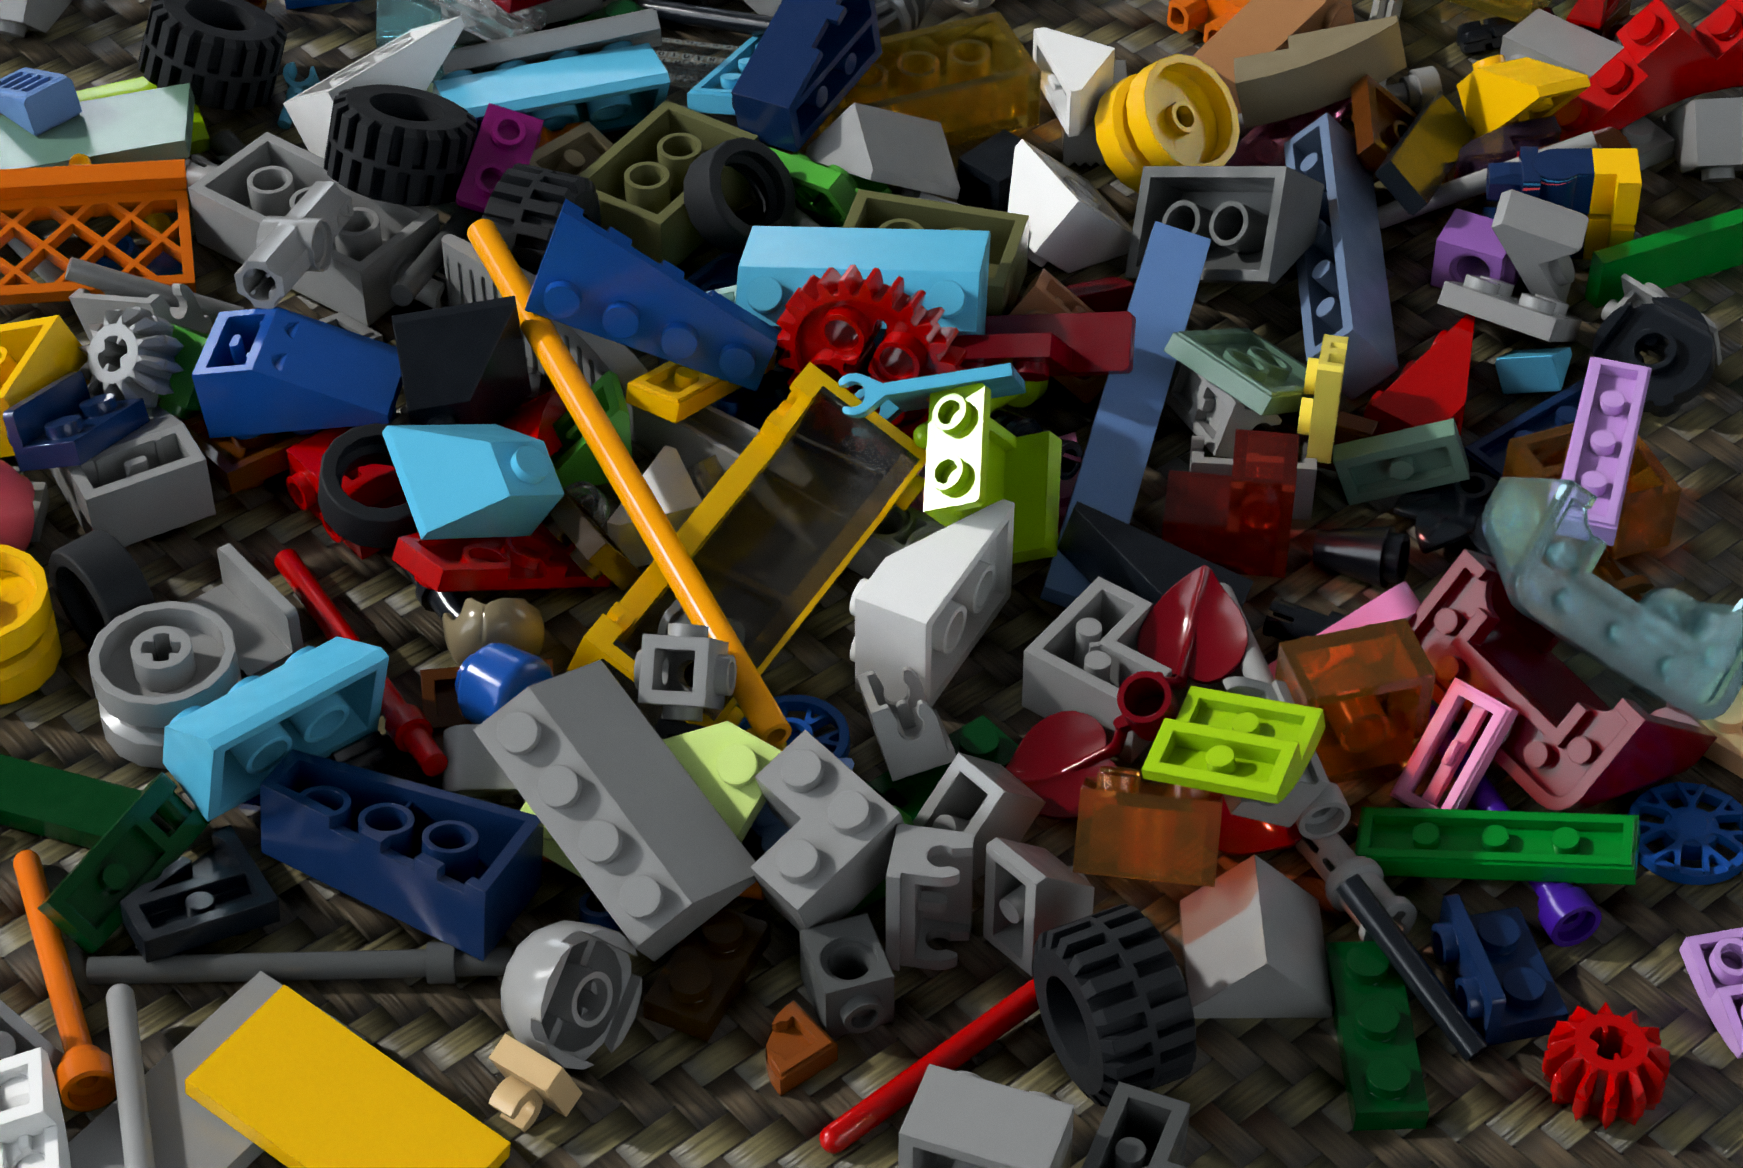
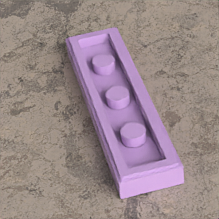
M1590 356L1549 534L1614 546L1652 368Z

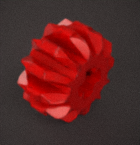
M1607 1002L1597 1011V1015L1577 1005L1573 1014L1569 1016L1568 1021H1557L1555 1028L1551 1030L1549 1035L1548 1050H1545L1542 1062L1543 1080L1551 1083L1552 1103L1573 1104L1572 1111L1575 1122L1591 1114L1599 1117L1605 1130L1615 1121L1616 1116L1635 1126L1645 1110H1655L1656 1105L1662 1100L1666 1086L1664 1081L1667 1080L1671 1066L1669 1059L1670 1051L1661 1047L1662 1040L1660 1039L1659 1027H1639L1636 1010L1622 1017L1613 1014Z

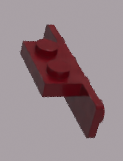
M1128 311L986 316L985 335H957L950 345L967 349L968 354L960 364V366L967 370L1011 363L1024 381L1040 382L1048 380L1049 376L1129 374L1133 370L1136 317Z

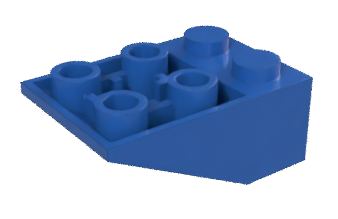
M275 307L274 309L257 308L219 312L191 375L209 438L232 436L240 440L251 439L267 433L293 432L298 435H306L317 432L320 429L354 428L374 423L388 424L390 423L403 385L396 346L280 307Z

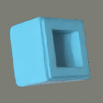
M1571 347L1512 350L1498 356L1495 366L1503 394L1561 391L1572 357Z

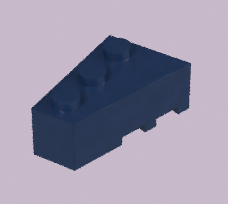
M782 0L731 92L732 107L735 110L738 128L758 135L761 143L797 153L883 53L875 1Z

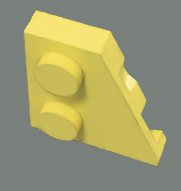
M1324 334L1319 359L1308 357L1303 394L1314 395V398L1302 397L1297 434L1309 435L1306 458H1317V462L1331 464L1349 337Z

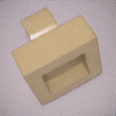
M507 1034L502 1037L489 1056V1059L505 1079L494 1090L488 1104L501 1112L500 1118L524 1133L536 1121L543 1104L567 1117L583 1094L562 1066Z

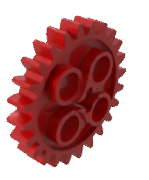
M850 265L843 276L833 267L828 268L821 279L813 274L802 288L798 287L786 303V309L776 323L782 328L777 336V345L786 349L779 358L778 364L786 368L795 369V372L787 381L788 386L792 384L809 362L838 383L839 379L846 374H861L873 355L868 367L869 377L885 383L967 370L960 366L968 353L967 349L950 345L959 333L957 327H941L938 321L945 311L942 307L927 311L922 306L926 295L924 290L921 289L912 296L905 294L904 278L898 276L891 286L884 284L879 268H874L867 279H863L856 265ZM882 321H884L887 328L882 342L874 352L875 343L873 340L881 330ZM857 385L845 388L853 395L858 391ZM823 388L815 402L823 407L819 419L821 422L824 423L836 417L841 420L840 431L842 435L846 436L855 427L860 429L864 443H870L876 433H879L888 448L894 446L896 441L881 429L868 431L858 425V421L862 419L867 420L865 417L851 418L842 412V408L850 406L827 388ZM878 407L875 410L878 414L880 412V407ZM929 408L903 412L891 424L913 440V433L916 427L928 421Z

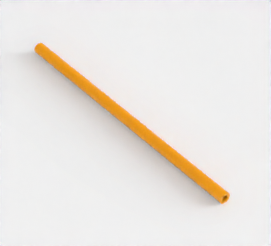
M490 219L475 221L467 230L469 241L502 298L515 296L520 328L691 624L709 626L708 638L729 642L728 655L735 656L737 666L736 684L732 695L758 738L774 747L782 745L789 739L792 733V728L553 322L551 319L525 311L532 287L494 222Z

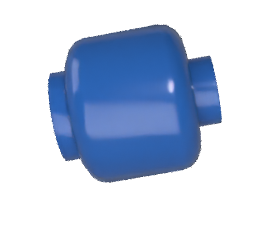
M490 643L469 655L461 664L455 680L458 706L462 715L473 724H481L528 686L552 678L554 674L550 665L539 656L506 643Z

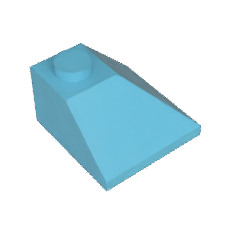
M387 425L382 431L421 540L530 536L565 495L544 441L500 425Z

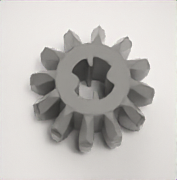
M127 307L124 311L120 309L106 310L104 324H88L93 338L90 344L78 348L88 357V361L79 371L83 373L85 379L90 380L88 388L90 394L98 396L113 393L117 401L143 398L147 409L156 408L159 394L174 393L170 378L172 374L185 371L174 359L184 347L177 338L172 337L174 325L164 318L153 315L150 310L140 307Z

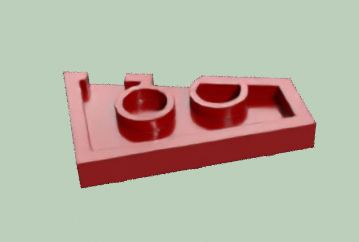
M542 522L530 536L421 540L417 532L398 537L392 560L414 575L415 580L420 585L436 592L609 587L611 582L604 574L596 582L591 579L569 556L576 548L575 544L572 543L567 548L551 534Z

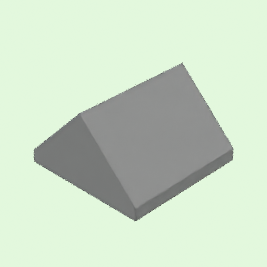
M854 102L807 147L805 153L812 161L826 166L831 164L837 165L850 174L871 181L958 199L960 185L940 122Z
M1254 854L1180 900L1179 913L1185 978L1194 1018H1332L1333 1006L1319 900Z

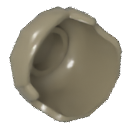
M467 598L461 613L456 619L450 613H444L442 616L446 645L457 667L461 666L469 655L490 643H506L539 656L545 642L544 622L541 612L523 598H501L488 604H483L473 598Z

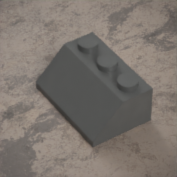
M1143 166L1125 278L1137 280L1155 221L1211 239L1199 282L1275 284L1315 242L1324 184L1287 166Z

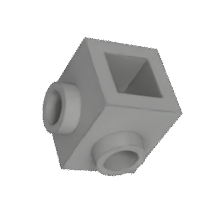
M668 623V635L643 634L642 649L637 652L634 664V684L636 689L639 690L638 703L662 706V719L702 722L703 709L724 710L725 696L733 694L737 675L735 656L728 655L729 642L708 638L709 626ZM694 662L693 687H690L684 680V671L690 663Z

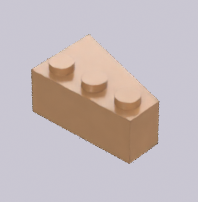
M1251 0L1210 38L1193 57L1198 58L1216 71L1228 86L1238 114H1240L1241 108L1235 86L1234 58L1287 49L1288 36L1353 24L1355 23L1352 1Z

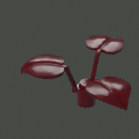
M1203 565L1183 577L1162 596L1145 619L1139 632L1138 652L1171 668L1172 677H1165L1162 672L1140 671L1130 675L1123 681L1117 694V704L1122 715L1116 717L1113 721L1116 730L1110 744H1108L1105 729L1095 718L1073 710L1061 711L1042 719L1024 736L1010 760L1011 762L1005 768L1046 802L1038 815L1052 819L1078 820L1090 817L1103 810L1118 795L1122 786L1120 772L1110 758L1122 752L1128 732L1133 731L1141 739L1154 741L1164 718L1176 720L1181 709L1172 690L1183 689L1187 684L1188 677L1201 684L1220 682L1240 666L1248 646V628L1240 609L1224 590L1212 569L1207 565ZM1196 789L1193 794L1190 806L1193 825L1200 837L1210 847L1219 852L1236 856L1257 855L1291 848L1302 839L1296 823L1288 828L1232 815L1223 794Z

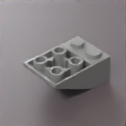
M158 405L156 408L146 409L150 419L148 423L84 464L49 468L85 534L93 530H104L115 537L123 547L216 515L205 456L185 424Z

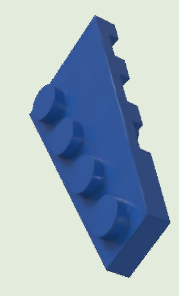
M565 198L529 293L525 311L757 391L776 348L779 330L716 291L712 290L706 293L683 279L684 271L666 260H663L660 264L633 248L631 246L632 239L611 226L607 231L583 217L584 209Z

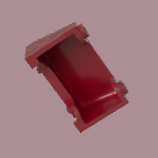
M1464 549L1418 607L1416 613L1404 625L1398 636L1396 649L1398 660L1405 672L1438 705H1440L1456 677L1519 711L1493 759L1537 803L1547 809L1570 813L1589 808L1687 771L1698 762L1718 738L1699 719L1684 709L1664 707L1648 714L1635 701L1621 698L1614 709H1611L1551 652L1565 634L1570 622L1571 612L1569 603L1562 591L1540 571ZM1467 699L1455 719L1460 726H1462L1474 704ZM1491 712L1487 714L1474 738L1476 742H1478L1493 715Z

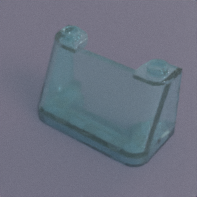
M1501 477L1485 505L1482 514V530L1511 605L1533 622L1671 710L1699 720L1715 719L1724 714L1734 702L1743 685V598H1741L1736 606L1699 602L1678 589L1665 587L1655 588L1646 593L1637 603L1592 574L1608 544L1595 537L1588 524L1587 509L1592 508L1597 496L1572 480Z

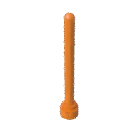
M22 850L14 857L13 868L64 1050L60 1064L56 1069V1082L61 1100L67 1108L79 1112L92 1111L106 1106L117 1096L113 1059L108 1053L92 1043L61 930L37 909L50 895L41 859L35 851Z

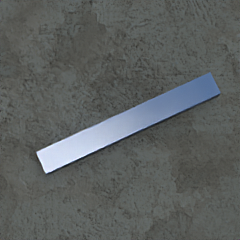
M1158 221L1154 223L1127 310L1136 317L1133 370L1129 374H1108L1060 530L1058 545L1077 501L1122 522L1130 523L1176 364V359L1164 352V349L1173 332L1185 331L1211 243L1209 238ZM1057 549V556L1052 557L1040 599L1067 608L1091 583Z

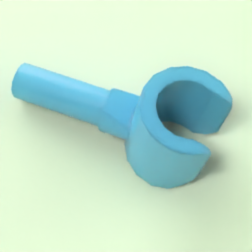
M290 62L285 65L283 76L288 86L285 102L320 82L314 66H311L308 78L304 81L296 82L294 81L297 76L295 63ZM283 105L277 124L283 129H289L292 120Z

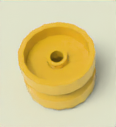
M1178 53L1159 59L1143 68L1139 73L1128 76L1111 85L1099 99L1094 118L1096 141L1106 165L1121 183L1138 194L1143 166H1224L1235 153L1240 134L1238 110L1228 86L1213 68L1198 58Z
M0 544V705L13 703L38 690L55 673L62 654V648L44 568L31 554L9 545Z

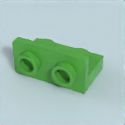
M768 147L778 155L787 167L795 188L796 206L808 215L843 227L858 189L892 194L891 189L885 183L871 181L850 174L834 164L826 166L812 161L800 152H793L791 155Z

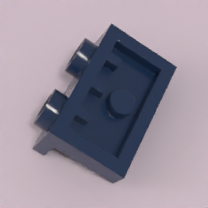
M81 371L65 374L3 412L7 437L13 447L20 472L82 465L150 421L143 398L117 401L113 393L90 397L84 375Z
M1459 894L1443 896L1439 923L1433 924L1431 928L1433 952L1441 966L1448 965L1455 981L1457 1004L1470 1020L1472 1019L1476 1029L1489 1046L1549 1035L1551 1030L1555 1028L1557 1021H1568L1569 1012L1519 906L1468 915Z

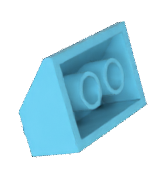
M338 636L318 647L306 646L292 654L282 666L261 677L256 675L246 677L236 683L228 694L203 707L198 705L191 706L176 715L170 724L165 726L162 763L206 821L209 822L260 794V784L292 749L326 758L336 750L378 730L389 656L382 647Z

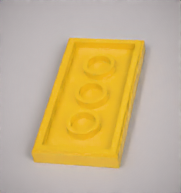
M285 984L185 1079V1094L288 1168H499L510 1156L511 1143Z

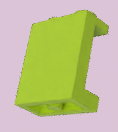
M983 383L930 393L923 512L947 527L1001 499H1006L1015 503L1012 564L1057 556L1062 440L1051 431L1020 437L1013 435L990 417L991 389Z

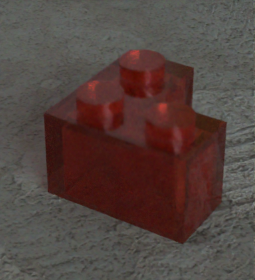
M1236 429L1231 476L1169 470L1162 540L1237 574L1285 578L1296 490L1299 434Z

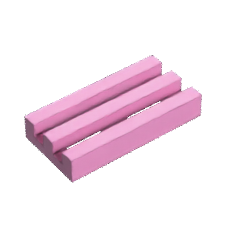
M1455 677L1390 796L1411 808L1465 810L1519 711ZM1465 700L1473 702L1472 708L1445 752L1441 764L1422 797L1415 794V791ZM1491 712L1493 714L1445 802L1439 808L1437 805L1487 714Z

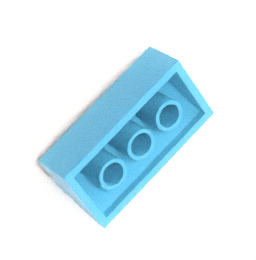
M619 41L611 43L601 51L580 55V52L571 50L557 53L544 62L527 64L522 60H514L497 66L494 71L473 74L470 70L450 72L444 75L441 80L434 81L432 93L458 104L477 120L476 124L478 125L476 141L489 103L544 120L543 127L545 126L550 131L562 130L568 123L589 121L602 134L631 129L666 100L671 82L668 71L650 43L633 45L630 41Z
M752 226L738 265L735 304L776 328L780 333L782 328L776 324L777 320L785 311L786 303L798 287H803L810 276L814 274L821 279L830 267L836 269L843 276L850 265H856L863 279H867L874 268H879L883 283L889 286L898 276L903 277L904 293L912 296L921 289L924 290L926 295L922 306L927 311L942 307L945 310L938 321L941 327H957L959 330L957 335H985L991 233L990 231ZM882 321L881 330L873 340L875 348L883 340L887 328L884 321Z

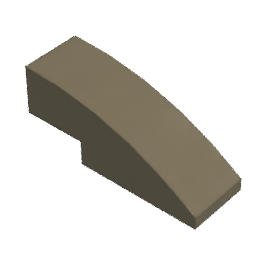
M1398 15L1288 36L1287 49L1234 58L1235 86L1245 129L1282 121L1351 97L1350 87L1366 74L1380 83L1406 68V57Z

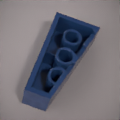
M294 749L260 784L262 853L483 962L542 885L544 825L534 814Z

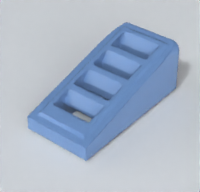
M24 67L0 79V113L34 136H38L82 112L73 81L63 74Z

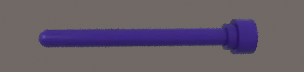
M1432 704L1420 706L1415 713L1416 724L1423 734L1438 709ZM1452 727L1437 751L1441 759L1457 735ZM1469 751L1466 752L1454 774L1456 780L1471 755ZM1484 774L1470 799L1477 810L1511 811ZM1528 881L1539 897L1537 904L1539 909L1538 921L1555 945L1569 947L1579 944L1596 931L1600 925L1602 915L1583 888L1574 887L1567 882Z

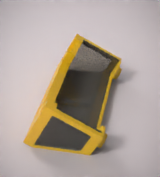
M811 362L806 365L790 385L789 389L791 392L787 399L783 400L778 408L770 413L758 434L676 532L726 618L735 619L745 627L743 647L760 675L768 668L892 508L896 505L905 512L925 485V479L919 473L926 464V449L918 447L914 440L876 411L862 418H851L842 412L843 407H856L862 401L847 389L839 387V383ZM653 560L620 602L616 601L609 609L607 615L602 613L584 635L566 672L601 660L656 730L658 718L662 719V706L638 703L639 690L636 689L634 684V664L637 652L642 649L643 634L657 635L659 623L664 612L677 598L657 563ZM694 662L690 663L684 671V680L690 687H693ZM731 695L725 696L724 710L703 709L702 722L672 721L706 727L729 721L738 726L745 715L737 707L738 703L734 696Z

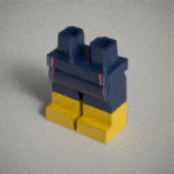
M1520 146L1519 162L1488 163L1486 200L1499 201L1502 192L1513 189L1585 214L1589 218V223L1582 249L1569 256L1571 259L1591 260L1594 251L1634 239V225H1636L1642 187L1638 148L1548 149L1538 153V147ZM1483 207L1482 216L1494 219L1497 208Z

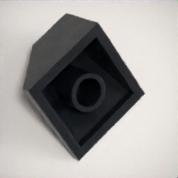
M515 296L392 316L411 425H499L532 393Z

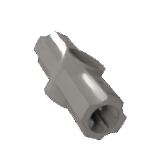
M316 181L286 216L268 215L264 217L257 232V249L234 274L237 292L249 299L254 308L274 309L306 271H326L333 257L334 238L354 215L351 196L343 193L335 182Z

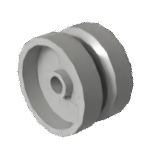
M164 601L141 605L119 615L96 635L88 654L90 673L95 696L99 703L105 739L120 757L142 767L167 769L162 763L165 726L169 725L173 718L183 710L196 705L203 707L228 694L230 689L242 680L232 628L218 613L196 603Z

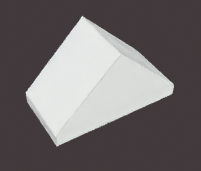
M1046 27L1035 28L1033 31L1032 75L1068 137L1078 136L1095 116L1099 99L1113 85L1115 48Z
M665 445L644 472L643 477L677 532L702 500L677 449ZM621 503L607 521L608 534L636 567L649 565L654 558Z

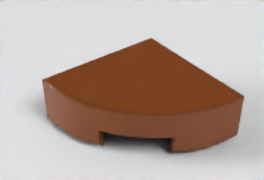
M794 1000L776 1015L766 1044V1069L768 1077L774 1089L782 1096L838 1061V1044Z

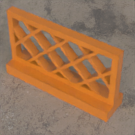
M185 159L0 169V227L2 228L0 230V249L15 237L33 250L16 266L0 257V272L5 275L0 280V306L70 301L69 296L79 288L88 289L91 294L105 295L100 289L65 280L70 259L55 249L73 233L92 246L80 258L81 260L96 263L105 255L123 267L122 272L170 286L173 283L185 284L192 292L196 293ZM178 212V219L162 234L142 221L149 214ZM113 216L120 221L104 237H101L84 225L91 217ZM55 220L61 224L44 241L25 229L32 221ZM131 230L151 242L135 259L115 246ZM179 236H180V246H178L176 243H174V241H175ZM164 251L182 264L183 274L157 276L146 267ZM44 259H47L64 271L57 280L50 283H38L30 278L28 274Z

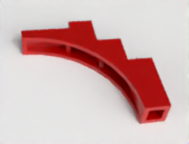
M1653 0L1615 33L1624 48L1589 78L1591 86L1545 119V122L1559 142L1609 126L1620 130L1653 111L1691 96L1731 87H1743V0H1726L1695 29L1664 0Z

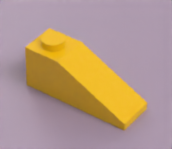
M1494 55L1475 62L1472 65L1473 71L1456 85L1467 122L1476 132L1472 137L1474 146L1524 136L1591 86L1586 74L1528 57L1506 61L1504 55Z

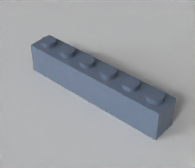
M1325 113L1284 143V153L1287 167L1324 184L1315 242L1296 261L1306 361L1308 362V357L1319 359L1324 334L1349 337L1342 392L1348 398L1354 400L1370 388L1384 383L1391 374L1399 370L1373 173L1369 172L1356 156V138L1330 114Z

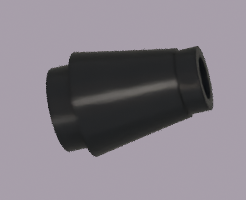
M1394 526L1319 529L1313 545L1314 566L1325 567L1328 570L1380 588H1386L1388 583L1400 584L1406 577L1410 559V538L1408 534L1396 533Z

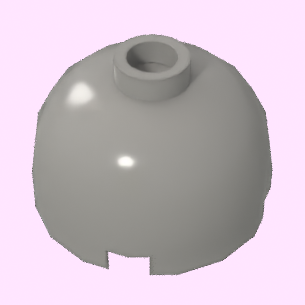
M568 920L553 923L533 931L517 946L506 966L501 985V1011L515 1039L558 1065L570 1069L584 1070L594 1066V1064L585 1060L603 1043L606 1044L612 1053L623 1042L633 1024L642 994V977L632 974L631 960L628 954L638 957L632 943L618 931L596 924Z

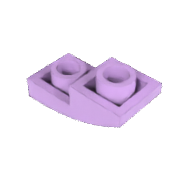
M1743 927L1686 937L1679 951L1696 992L1726 1045L1737 1059L1743 1058Z

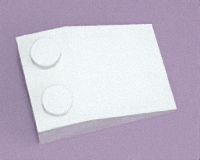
M461 16L413 28L284 102L283 105L308 151L325 158L335 96L339 95V92L351 89L352 87L377 84L398 85L426 91L465 27Z
M1001 499L885 557L869 579L863 578L859 581L852 594L849 607L850 614L855 616V637L850 649V660L855 662V691L861 693L856 675L874 670L884 687V697L891 702L903 700L908 693V685L903 680L902 669L908 666L918 675L927 702L931 707L1011 596L1014 502Z

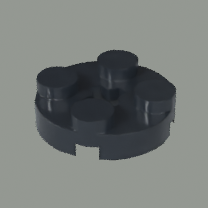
M1652 297L1653 303L1641 304L1633 308L1631 302L1613 311L1603 321L1595 335L1593 356L1652 368L1643 412H1650L1658 417H1668L1679 411L1683 404L1691 401L1706 387L1715 368L1716 348L1709 326L1704 316L1697 309L1675 298ZM1659 345L1666 346L1664 351L1665 360L1660 363L1645 364L1644 358L1640 354L1644 348L1654 351Z

